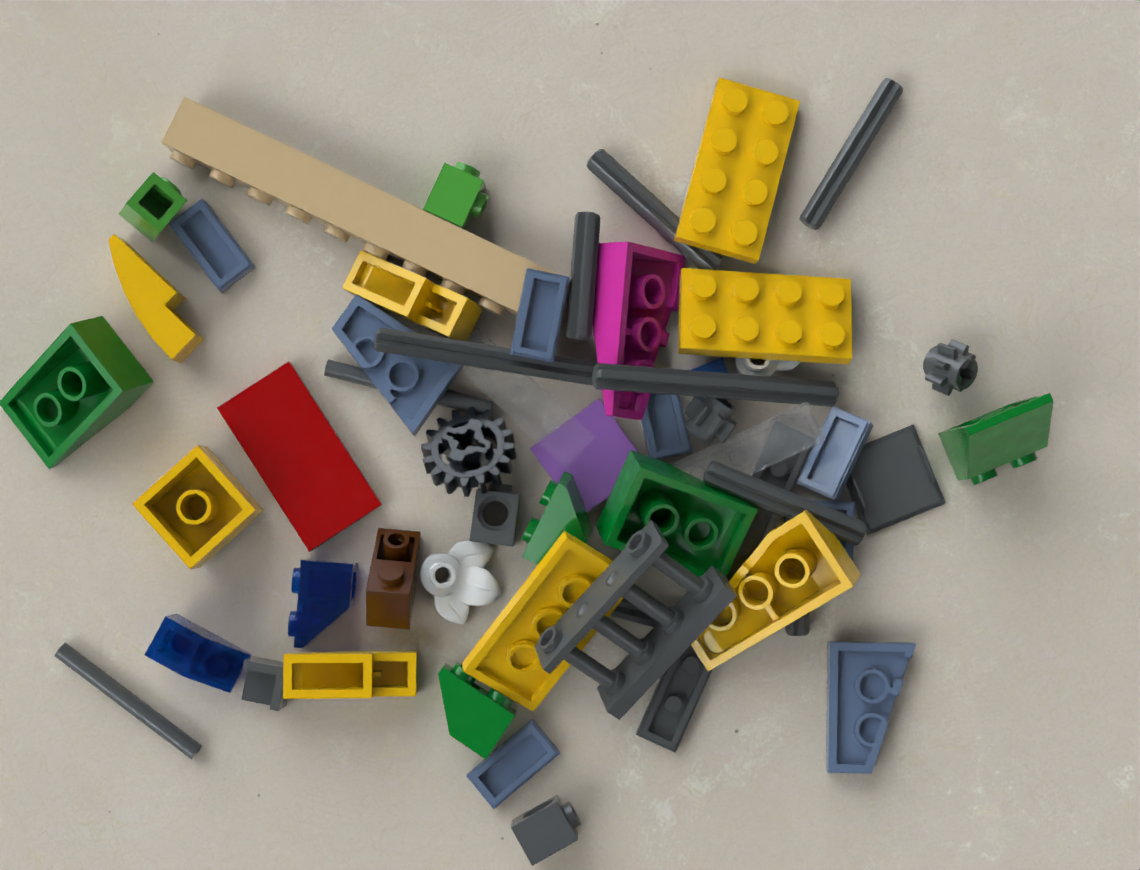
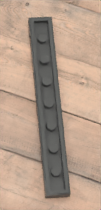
M775 421L751 476L792 492L815 438ZM751 504L758 511L726 576L728 581L749 558L765 536L776 528L781 515ZM691 645L660 677L636 731L637 736L673 752H676L712 672V670H706Z

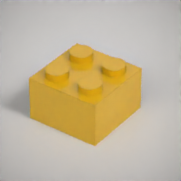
M200 445L193 448L132 503L136 510L189 569L201 568L264 511L260 504L208 447Z

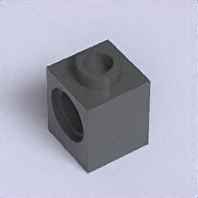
M489 482L486 486L487 493L482 494L479 489H476L469 541L513 547L521 495L512 494L513 485L501 484L497 486ZM492 501H500L508 509V518L500 526L490 525L484 517V509Z
M555 795L513 819L511 829L533 866L578 840L576 827L581 825V822L571 803L568 801L562 805L559 797Z

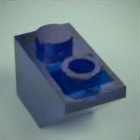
M304 559L300 562V568L293 569L291 590L292 593L298 594L297 611H291L289 615L288 636L295 637L294 648L308 646L355 605L358 563Z
M176 613L165 616L144 655L183 677L231 693L244 670L242 669L244 660L251 657L252 654Z

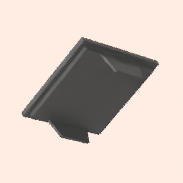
M914 424L866 443L846 483L852 501L855 502L859 518L865 523L866 535L946 504Z

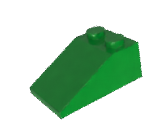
M103 316L70 323L0 400V406L46 466L51 469L129 409L154 381Z
M1047 393L1013 402L938 433L957 480H968L971 478L973 485L996 477L998 474L995 468L1010 462L1012 468H1017L1037 460L1035 452L1048 445L1053 409L1051 394Z
M630 450L596 527L606 546L623 551L631 536L637 531L642 530L652 520L658 525L669 545L664 552L698 577L702 576L712 565L727 576L758 509L737 497L705 485L703 480L668 463Z

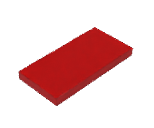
M288 361L217 407L309 552L383 505L291 362Z

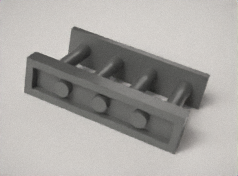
M652 520L642 530L637 531L631 536L626 548L553 626L548 627L541 634L538 643L534 646L542 668L550 674L562 660H565L600 685L597 687L606 711L618 720L629 711L737 596L724 573L713 565L702 576L698 577L664 551L669 545L658 525ZM651 565L687 590L686 594L671 608L666 607L634 584ZM621 597L658 622L644 638L638 639L605 616ZM592 628L629 653L615 669L609 670L575 647Z

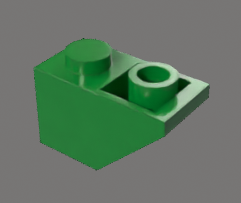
M565 471L558 483L552 480L548 483L539 502L546 506V509L540 520L532 516L521 540L528 543L522 557L537 565L564 530L586 544L593 531L574 477Z
M456 662L452 668L445 663L438 673L449 735L486 760L516 715V710L510 707L514 701L493 688L488 692L474 683L476 679L463 672L461 664Z

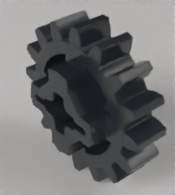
M469 407L467 415L460 416L459 412L455 409L452 410V420L447 422L440 417L437 419L438 431L427 429L428 443L421 444L425 470L427 474H431L435 486L445 484L448 494H452L457 487L462 488L464 497H469L471 489L478 487L479 491L485 494L487 493V483L492 482L497 486L502 484L501 472L512 473L511 460L517 458L512 429H506L505 420L502 417L493 421L491 410L487 409L481 416H476L474 407ZM489 438L493 439L497 444V449L493 448L492 442L488 441ZM442 454L446 455L447 461L450 462L448 466L442 461Z

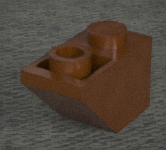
M378 528L366 587L367 626L410 630L416 593L420 531Z

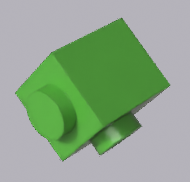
M444 162L423 210L467 230L473 216L478 219L480 218L489 198V195L484 193L486 187L484 180L479 178L480 172L461 162H457L455 167Z
M152 172L126 202L119 215L153 242L188 200L181 195L180 190L171 181L164 177L160 178L156 173Z

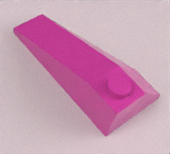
M628 241L599 243L592 325L598 363L655 367L654 363L659 347H666L670 336L665 329L671 311H678L679 274L681 268H685L686 257L684 255ZM602 390L606 416L642 420L651 393Z

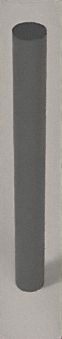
M328 359L324 376L377 389L361 367ZM447 390L437 405L465 412L468 411L469 407H474L475 413L482 415L487 409L492 411L494 401Z
M64 643L55 654L57 659L191 760L202 747L201 744L70 645Z

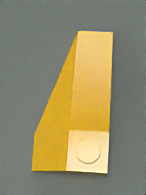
M805 510L773 529L765 536L729 581L737 595L735 599L699 635L691 646L706 670L710 671L852 588L861 574L838 538L811 513Z

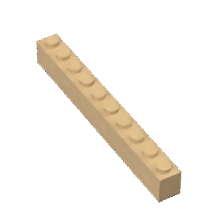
M185 96L161 142L172 152L170 159L192 170L197 163L211 170L208 177L227 187L232 188L234 182H237L249 188L247 195L258 202L270 206L274 200L287 206L288 208L285 213L300 222L309 224L312 218L325 224L324 232L340 241L347 243L349 237L365 243L362 250L385 261L387 256L390 255L402 261L401 267L423 277L428 273L442 280L440 286L460 295H464L467 292L480 298L478 305L498 316H501L504 310L517 316L527 268L557 274ZM569 280V284H568V289H567V294H566L565 303H566L567 298H568V296H569L570 280Z

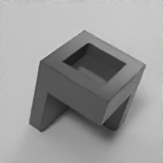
M255 656L245 659L242 669L247 670L241 700L270 705V710L280 711L286 707L288 699H283V662Z

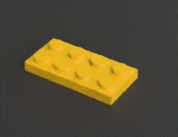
M718 78L674 241L753 264L759 261L800 104L799 100L724 78Z
M681 268L679 274L678 354L849 365L852 360L851 279Z
M564 530L462 662L463 672L534 712L571 665L562 660L550 674L542 668L534 646L538 643L541 634L548 627L553 626L613 560ZM621 597L615 603V605L605 614V616L609 617L614 609L622 601L623 597ZM592 628L575 647L582 651L597 631Z

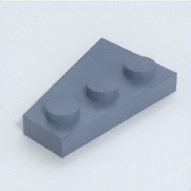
M356 294L332 327V330L415 437L460 373L463 365L374 350V337L378 328L415 332Z
M827 641L826 771L828 773L872 774L889 725L887 722L896 696H899L903 684L902 679L909 658H912L916 643Z

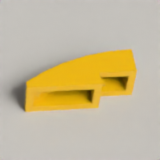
M113 234L108 239L113 264L122 289L133 311L151 338L170 359L182 363L204 340L174 310L186 297L130 244L116 234Z
M360 250L342 289L354 295L357 294L366 301L442 337L462 341L468 340L483 307L463 295L439 286L423 276Z
M417 650L332 651L284 654L283 699L416 696Z

